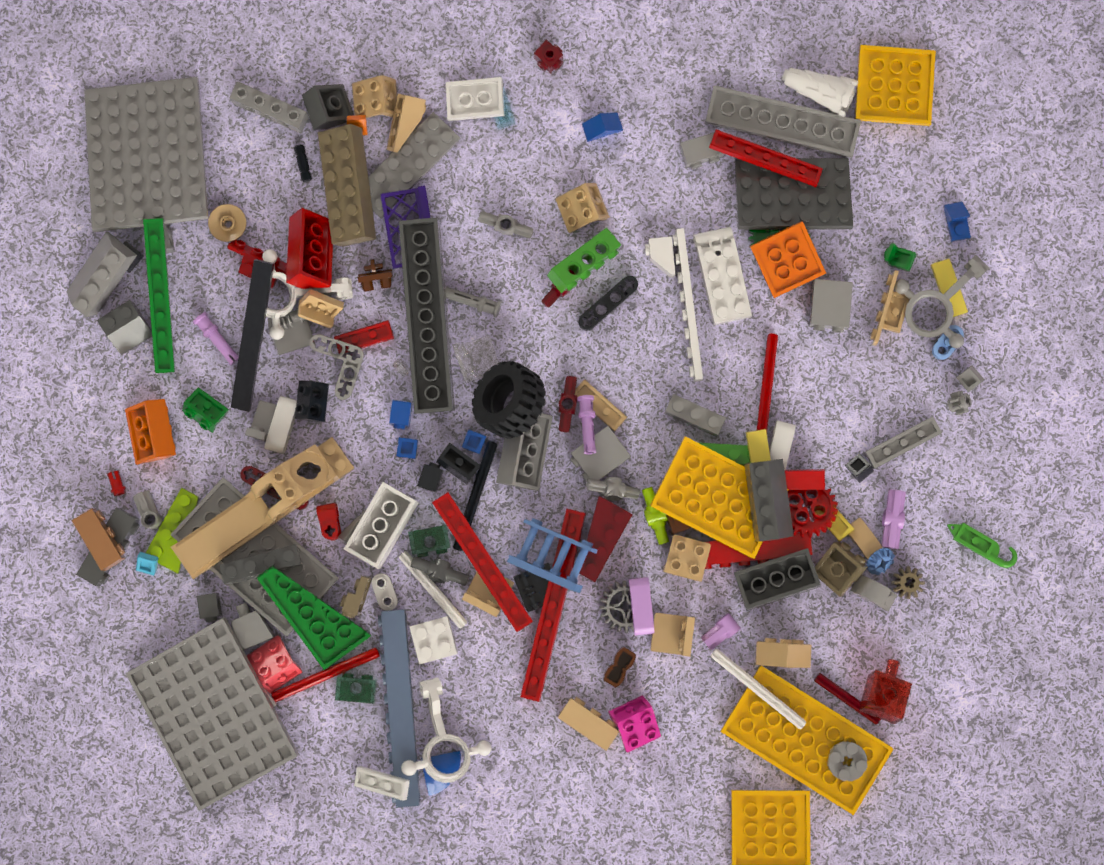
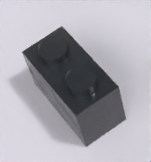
M450 442L436 461L437 464L441 465L466 485L481 466Z

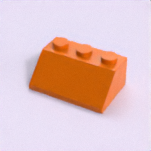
M165 399L146 400L125 409L136 465L176 455V447L173 442L172 427L169 422L168 407Z

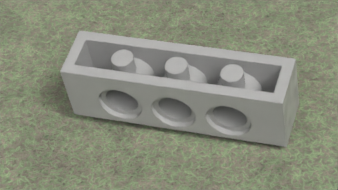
M238 81L229 97L234 105L302 134L309 119L306 111Z

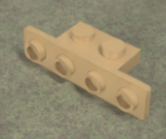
M897 270L892 275L889 274L886 285L889 287L887 293L884 292L881 298V303L883 304L882 311L878 310L875 319L878 325L876 329L873 328L870 336L874 346L879 342L882 329L898 334L901 331L909 299L904 294H898L893 291L899 273Z

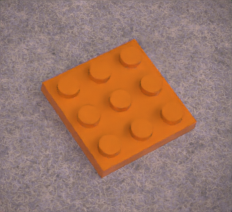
M803 221L750 246L773 298L826 274Z

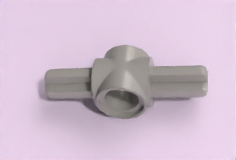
M481 211L478 218L479 222L493 226L494 230L503 235L513 236V234L531 238L533 234V228L517 223L518 220L510 215L499 214L495 216ZM503 221L511 223L508 229H503L500 225Z
M608 477L604 481L588 479L586 483L588 490L601 492L604 499L608 501H619L623 497L638 499L640 495L638 488L626 486L622 479L618 477Z

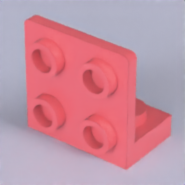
M279 635L247 655L262 686L270 694L302 673L300 666L291 658Z

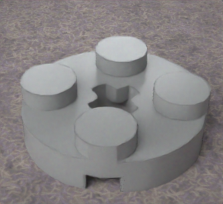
M842 741L831 748L827 765L830 772L840 780L854 781L860 778L864 771H866L867 756L859 745L853 742ZM845 756L852 758L850 766L842 764Z

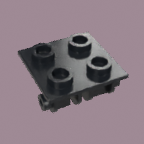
M544 564L543 569L550 571V564ZM528 571L514 576L513 578L527 613L542 607L549 580Z

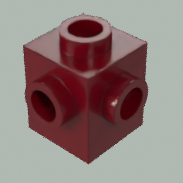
M546 39L534 52V59L538 62L537 65L540 69L551 73L553 70L557 71L562 66L563 51L558 45H552Z

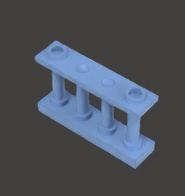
M532 518L531 521L524 519L523 523L530 525L531 528L520 554H517V556L509 555L507 562L571 591L580 593L583 586L577 584V577L588 551L597 554L598 550L592 548L593 543L586 540L578 542L543 527V522ZM539 529L548 534L537 560L532 564L527 562V555ZM556 536L563 539L564 543L553 569L551 568L548 571L543 569L545 566L543 563ZM571 544L581 547L570 576H567V578L561 577L560 570Z

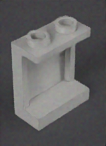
M814 279L812 281L811 289H813L809 327H813L815 331H825V328H828L836 333H843L844 330L849 328L853 282Z
M607 426L595 435V454H584V444L571 452L572 458L570 460L576 468L580 466L584 472L581 475L587 482L588 479L600 480L631 456L610 427Z

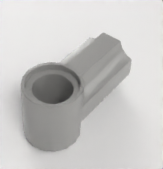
M143 491L133 496L141 516V524L149 529H158L163 519L157 511L150 491ZM154 515L155 522L154 524L149 525L148 519L150 516Z

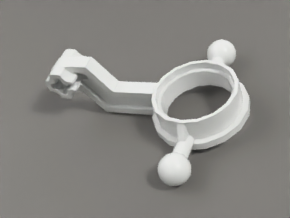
M268 249L264 251L262 258L266 262L275 263L278 255L274 250ZM274 264L272 278L279 279L285 283L290 297L287 306L283 309L273 310L267 307L266 317L272 318V327L269 331L270 337L275 340L283 338L285 331L280 326V317H284L292 311L296 298H302L310 289L326 296L336 295V299L339 300L353 298L351 279H335L334 284H331L328 288L301 289L286 283V275L276 272Z
M438 677L419 682L421 696L423 699L428 698L429 712L436 737L432 738L425 746L422 761L413 762L407 760L403 762L401 770L405 775L411 776L416 770L425 768L427 774L434 780L449 783L462 778L468 771L471 755L479 753L482 756H486L491 752L492 748L491 744L486 740L480 741L475 747L468 748L466 743L459 737L446 734L440 713L439 695L443 691ZM442 741H450L457 744L463 752L464 762L462 767L451 774L439 772L431 762L430 753L432 748Z

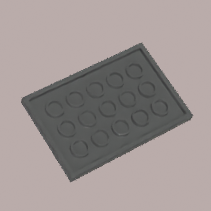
M735 158L738 230H784L800 221H803L807 230L853 229L849 158H796L823 168L817 187Z

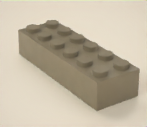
M348 124L318 132L332 244L345 247L376 240L362 128Z

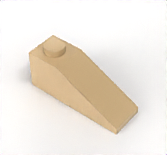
M403 94L397 95L386 150L392 152L400 150L426 111L425 99Z

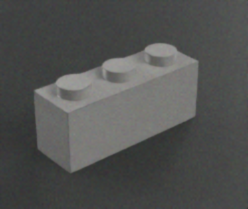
M675 394L672 395L664 412L666 415L715 437L719 435L726 419L722 415Z

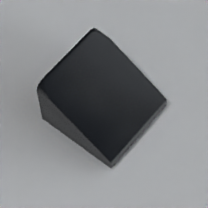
M857 454L845 465L859 483L874 471L872 465L861 454Z

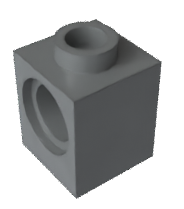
M219 593L196 596L200 619L210 622L216 621L217 616H222Z

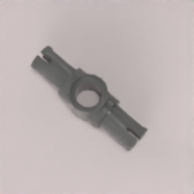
M414 556L410 566L426 572L430 580L438 583L452 581L465 586L469 578L468 574L453 570V567H450L451 564L442 559L427 561Z

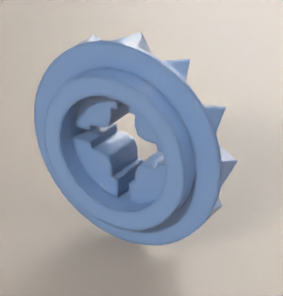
M881 548L875 551L867 561V570L872 575L875 574L877 576L881 572L885 573L887 569H890V565L894 563L895 555L889 548Z

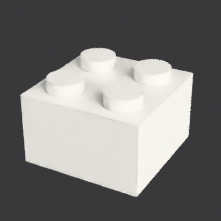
M448 616L410 626L419 664L458 654Z

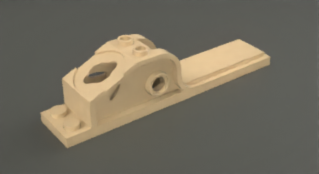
M331 437L318 447L316 445L309 447L265 474L251 486V490L246 496L171 546V548L192 579H195L354 470V467L333 437ZM310 463L321 468V471L314 479H306L297 475V470ZM274 487L282 500L269 509L261 497Z

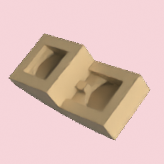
M859 517L851 523L854 531L849 534V537L868 561L875 551L883 547Z

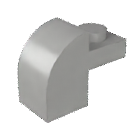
M863 575L854 582L850 589L854 594L888 612L897 596L888 587Z

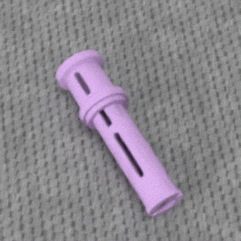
M207 312L200 314L194 319L193 324L198 325L203 332V336L212 341L230 366L235 363L233 359L238 361L239 356L218 332V326L214 325L207 317Z
M592 395L577 397V402L580 405L578 416L582 420L584 454L587 455L596 453L593 419L596 414L593 411L594 396Z

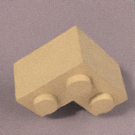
M765 638V642L757 641L756 665L810 668L811 644H804V640L780 639V643L776 642V638Z

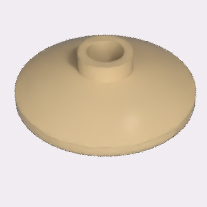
M223 204L216 207L208 219V227L211 234L223 242H232L240 238L247 224L242 210L231 204ZM228 221L232 222V225L229 228L225 226L226 222Z

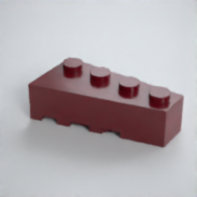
M598 496L587 541L593 543L592 548L598 551L597 554L588 551L579 572L580 575L593 582H596L633 515L601 496Z

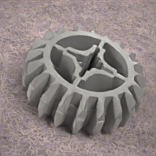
M626 581L622 582L623 587H620L619 583L615 582L616 589L614 590L612 586H609L608 588L611 593L603 592L607 599H600L601 602H605V606H599V609H605L606 611L601 614V617L608 616L604 623L613 622L610 625L611 629L618 625L617 632H620L622 627H624L625 633H628V627H631V630L634 632L633 621L629 622V614L632 608L628 609L626 617L623 609L615 608L623 604L622 602L625 601L624 597H626L627 604L631 605L628 598L629 587H626ZM622 591L620 603L610 604L612 597ZM610 610H619L622 613L623 623L616 621L612 617Z

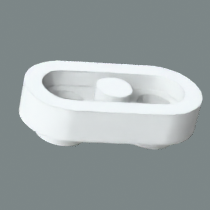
M383 573L375 575L372 579V588L380 608L385 611L395 609L398 604V598L390 577ZM380 579L385 582L383 587L378 586ZM385 598L391 599L390 605L384 603Z

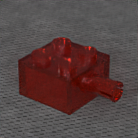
M889 659L885 673L875 670L868 675L859 707L860 712L892 724L903 720L912 683L896 677L900 662Z

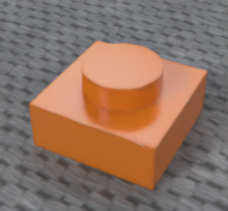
M366 115L347 116V125L358 126L362 128L363 135H368Z

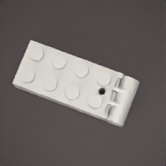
M726 227L694 234V244L713 326L750 318L752 313L732 228Z

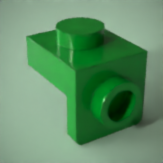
M891 243L890 247L885 250L884 260L891 267L910 272L917 254L913 251L899 248L895 243Z

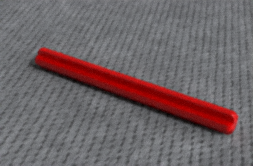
M773 333L767 336L757 430L766 429V433L778 335Z
M376 647L274 691L271 693V697L275 702H278L376 659L380 656V653Z

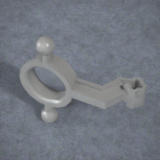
M977 255L964 266L968 271L944 294L935 290H925L914 294L909 289L908 281L905 279L896 281L895 291L898 294H904L910 300L906 306L905 318L906 323L913 332L928 338L944 333L949 338L951 347L957 349L963 346V336L954 333L949 328L954 315L953 306L949 299L973 276L978 280L989 269ZM922 298H936L945 307V321L936 330H922L913 321V306Z

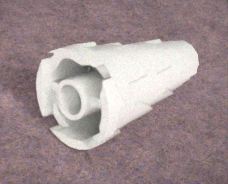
M786 69L782 80L785 81L784 85L796 90L801 95L813 99L818 104L829 108L828 110L843 117L846 116V112H848L856 92L854 87L858 86V81L855 79L821 74L806 69Z

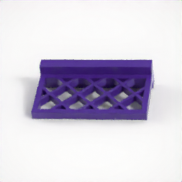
M425 185L414 189L380 194L393 269L402 268V263L396 264L395 256L401 251V245L398 247L392 242L395 233L400 234V231L398 230L399 224L395 228L389 224V219L395 214L400 219L407 220L406 218L411 211L418 214L419 219L431 218ZM415 193L416 201L412 206L403 201L406 195ZM394 197L399 202L392 210L386 205L385 198ZM401 203L409 208L404 217L395 212Z

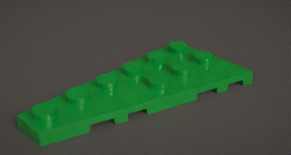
M271 566L256 577L323 670L371 637V634L343 616L274 566Z

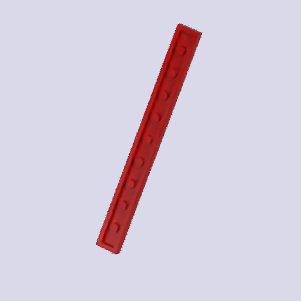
M566 509L560 534L580 542L586 513ZM560 538L558 541L552 569L559 555L561 547L564 543V540ZM571 544L560 570L561 577L567 578L573 569L578 546ZM551 581L548 582L520 696L537 702L541 701L568 591L567 588Z

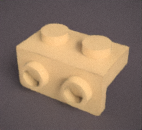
M310 289L299 300L298 316L331 329L334 317L343 309L344 302Z

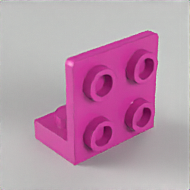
M643 695L608 711L610 718L618 727L624 749L627 753L661 737L653 708Z

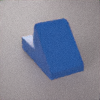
M957 202L943 205L951 242L970 239L971 235L967 221L970 214L964 203Z

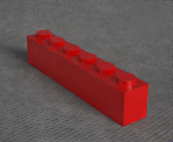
M797 533L796 536L763 541L755 559L719 541H708L705 543L711 544L705 569H712L713 564H719L720 568L731 567V563L738 562L739 566L750 565V561L758 560V564L769 561V559H776L807 548L810 555H813L811 538H809L808 533H805L803 538H801V533Z

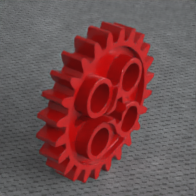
M831 488L827 490H788L789 501L795 500L798 503L793 505L789 502L794 536L800 532L801 538L804 537L805 533H808L809 538H811L812 533L819 536L820 530L826 533L827 527H832V522H835V515L838 512V509H836L838 502L834 501L835 495H830ZM813 494L815 498H809L807 495ZM814 511H822L823 515H818ZM797 517H803L805 521H799Z

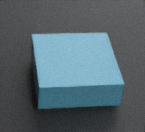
M140 552L137 557L136 571L154 576L157 571L158 557Z

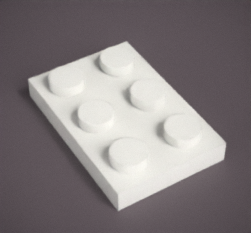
M502 77L446 82L448 121L504 116Z

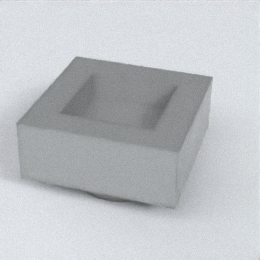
M973 365L956 377L968 393L985 380Z

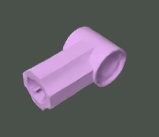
M730 613L724 615L715 623L714 627L700 637L710 650L741 629Z

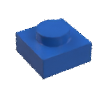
M468 429L462 448L480 455L486 436Z
M399 437L396 457L416 459L418 440Z

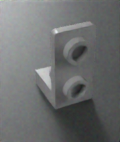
M260 400L251 428L247 427L245 435L266 442L277 405Z

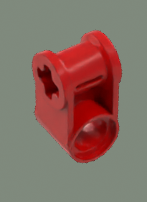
M336 502L316 506L322 536L331 541L337 540V537L341 534V527ZM330 527L335 529V532L332 533L333 536L327 534V531H330Z

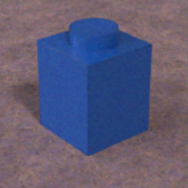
M392 400L389 423L394 425L393 428L405 430V426L410 427L413 407L411 402Z

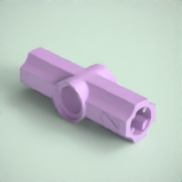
M888 490L887 505L882 518V526L884 527L882 547L899 549L901 529H903L905 522V512L903 511L906 492Z

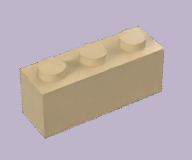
M570 697L558 718L607 751L619 733L616 724L610 719L607 721L603 720L600 717L602 714L594 708L589 710L584 707L586 703L578 697L575 699Z

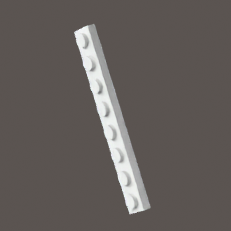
M684 228L676 229L675 235H672L673 246H677L678 252L675 254V263L680 268V272H677L678 284L682 283V291H679L680 302H684L685 307L682 310V319L687 323V328H684L685 340H689V347L686 348L688 359L691 358L692 366H689L690 378L693 377L694 382L703 380L685 232Z

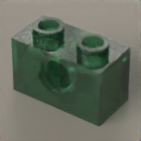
M447 525L408 532L412 555H417L419 558L429 556L428 552L436 551V555L448 553L447 549L451 548ZM429 536L435 539V545L431 548L425 545V539Z
M342 673V676L337 677L335 700L374 704L376 702L378 679H373V675L362 674L361 678L354 677L353 673ZM357 682L361 685L360 693L352 691L353 683Z

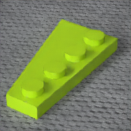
M184 488L180 489L146 551V554L158 557V564L177 574L180 571L181 561L171 546L178 541L170 534L197 506L199 500L197 495Z

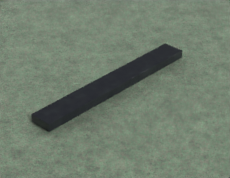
M255 259L253 262L231 408L247 412L251 411L275 264Z

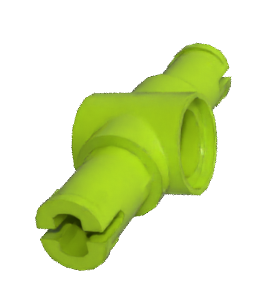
M653 487L642 489L646 503L644 514L649 527L651 526V529H654L659 545L668 543L669 539L665 527L667 521L666 514L650 507L655 496Z

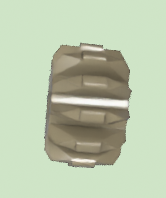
M906 566L905 571L899 568V574H893L897 581H891V584H897L893 591L897 592L900 590L898 596L903 597L905 594L906 599H910L911 594L914 598L918 597L916 590L923 592L919 585L925 584V581H919L923 574L916 575L918 569L914 568L911 571L910 566ZM906 578L911 579V587L905 586Z

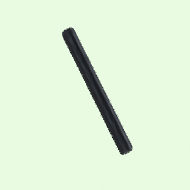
M492 441L487 442L481 466L479 467L464 512V517L470 526L498 446L497 443ZM455 539L453 549L463 551Z

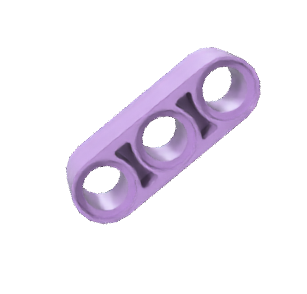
M649 578L629 579L635 636L654 634Z

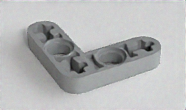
M314 335L310 339V347L314 351L344 360L335 387V395L340 400L348 399L353 392L364 358L363 350L358 346L325 335ZM320 337L322 338L321 342L327 344L328 340H330L328 352L324 351L325 346L316 348V344L313 341L318 340ZM339 343L342 346L340 354L332 352L333 344ZM346 346L350 347L348 351L351 352L357 349L358 354L361 355L360 358L353 360V356L346 354V358L343 357ZM348 367L355 371L354 377L350 379L344 376V370ZM341 378L352 382V385L347 384L346 390L349 393L341 396V392L338 391L339 388H343L345 383L340 382Z

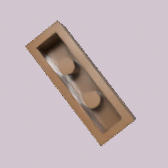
M91 508L71 521L100 570L106 571L126 559L124 556L125 550L113 538L115 533L111 527L106 526L104 522L106 519L100 510L97 511V509Z

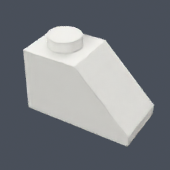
M672 237L650 238L648 244H645L646 256H649L650 261L670 278L674 277L675 265Z

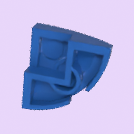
M461 751L430 756L431 762L439 772L445 774L454 773L460 767ZM423 768L429 796L443 791L450 785V782L442 783L434 780Z

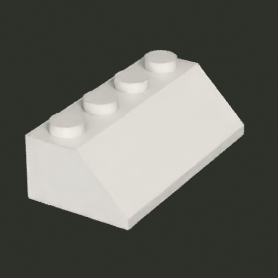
M382 482L344 550L373 567L381 569L419 502Z

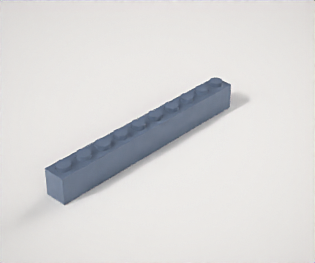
M406 609L381 611V615H378V625L382 627L383 635H379L380 647L384 646V654H381V664L385 666L386 674H382L383 685H387V693H384V703L388 705L389 713H385L386 725L390 724V732H387V742L391 744L392 752L388 753L389 764H393V771L390 772V775L410 780L407 800L403 801L392 797V803H396V808L420 806L418 770L411 776L405 775L401 770L403 762L407 760L417 762Z

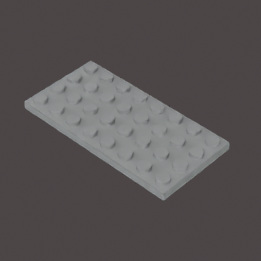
M222 477L170 535L179 542L242 499L244 495ZM276 523L210 568L223 581L219 565L296 544L302 565L282 570V573L320 599L339 579ZM257 578L228 585L286 637L294 630Z

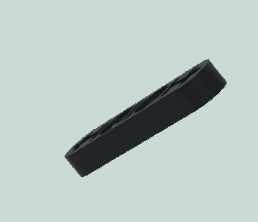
M634 276L624 277L579 317V327L584 331H590L637 290V279ZM626 281H633L634 288L631 289L629 287L628 289H626L625 293H627V295L624 296V293L618 287L621 286V288L623 289L626 286ZM613 292L620 294L621 299L619 302L611 301L610 295ZM602 304L607 308L605 314L599 315L596 312L598 305ZM591 311L595 317L599 318L597 321L593 318L590 322L591 326L582 325L584 323L583 318L589 319L592 316L589 313Z

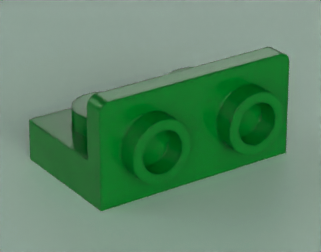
M199 387L185 400L182 409L186 417L194 419L201 428L209 430L211 433L215 431L216 425L229 410Z

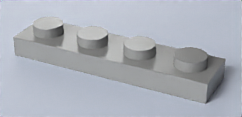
M932 416L864 453L873 469L940 435L942 432Z

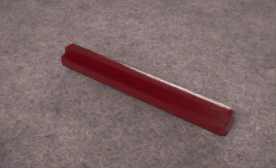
M817 674L814 679L817 684L872 723L877 725L881 721V715L823 674Z

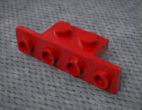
M242 240L232 241L227 246V249L243 255L238 273L251 278L253 262L255 259L264 261L262 258L264 252L259 248L246 245ZM277 257L275 271L286 275L287 263ZM272 278L271 288L275 286L277 279Z

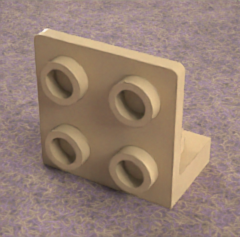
M380 75L352 84L354 115H366V118L382 114L393 118L397 100L396 79Z
M584 183L556 198L558 208L569 233L594 221H604L610 218L596 183Z
M673 535L663 572L702 582L711 544Z
M476 572L462 600L497 617L501 608L478 572ZM505 578L512 589L514 582Z
M655 613L654 634H652L650 650L690 657L695 618Z

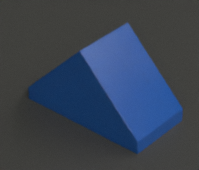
M618 112L600 113L582 123L587 142L623 131Z

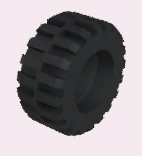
M500 362L498 365L490 367L491 370L486 371L483 374V378L479 379L478 386L473 392L472 406L474 407L472 412L476 422L482 428L499 437L510 439L523 435V432H528L531 429L530 427L536 424L538 416H541L543 412L541 410L542 406H545L544 396H546L545 388H543L544 383L537 373L518 362ZM514 391L509 404L504 408L507 397Z

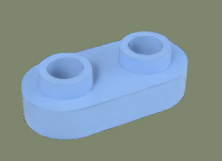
M949 326L954 333L961 334L964 337V332L959 326ZM942 333L932 347V354L938 360H945L951 356L956 348L950 346L949 338ZM939 347L944 349V354L939 353Z

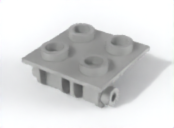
M298 309L289 312L284 317H280V326L285 331L284 336L279 340L274 339L279 355L310 346V339L313 337L307 319L298 316ZM272 318L267 319L269 330L272 327Z

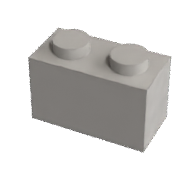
M714 133L680 143L679 149L686 168L696 169L701 167L702 163L709 161V164L720 161L723 153L709 148Z

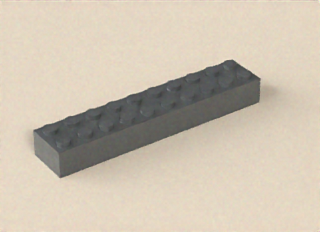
M437 217L399 221L414 414L455 411L440 220Z

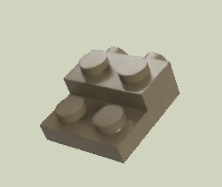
M843 541L841 543L834 542L815 566L818 578L839 597L845 594L853 582H856L868 567L864 564L866 560L859 554L854 555L850 551L852 548Z
M361 576L360 579L357 578L354 585L356 593L348 592L347 595H343L340 606L343 607V616L355 618V616L361 615L372 578L367 576Z

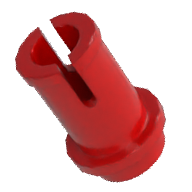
M114 471L116 479L113 478L112 472L107 474L112 488L111 493L114 496L125 494L126 487L123 486L119 471Z

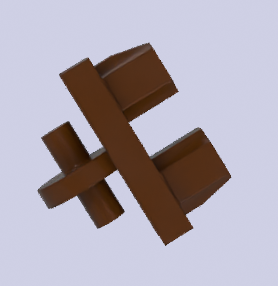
M370 259L371 265L364 266V271L372 272L358 274L357 277L363 291L374 290L373 280L379 279L381 289L390 288L392 283L391 277H393L392 268L377 271L378 269H383V263L375 264V260Z

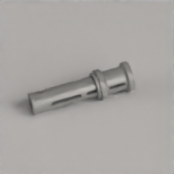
M446 286L447 299L477 308V311L480 313L483 311L493 314L497 318L502 301L496 302L487 299L486 296L477 297Z

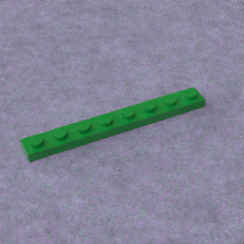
M164 218L143 219L155 373L175 372Z

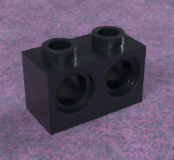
M299 381L295 419L325 422L329 384L316 381Z

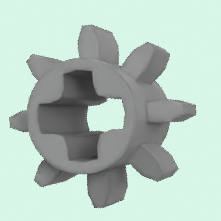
M962 390L951 393V398L947 401L949 410L956 412V415L969 412L968 408L972 405L970 396L967 393L963 394Z

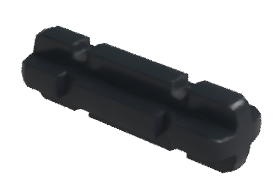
M303 144L296 145L294 150L297 155L299 171L301 172V180L303 182L310 181L312 176L309 171L305 147Z

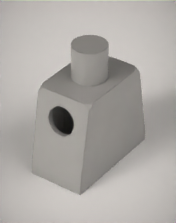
M247 603L236 607L240 618L232 621V627L243 650L275 637L265 618L258 611L251 613Z

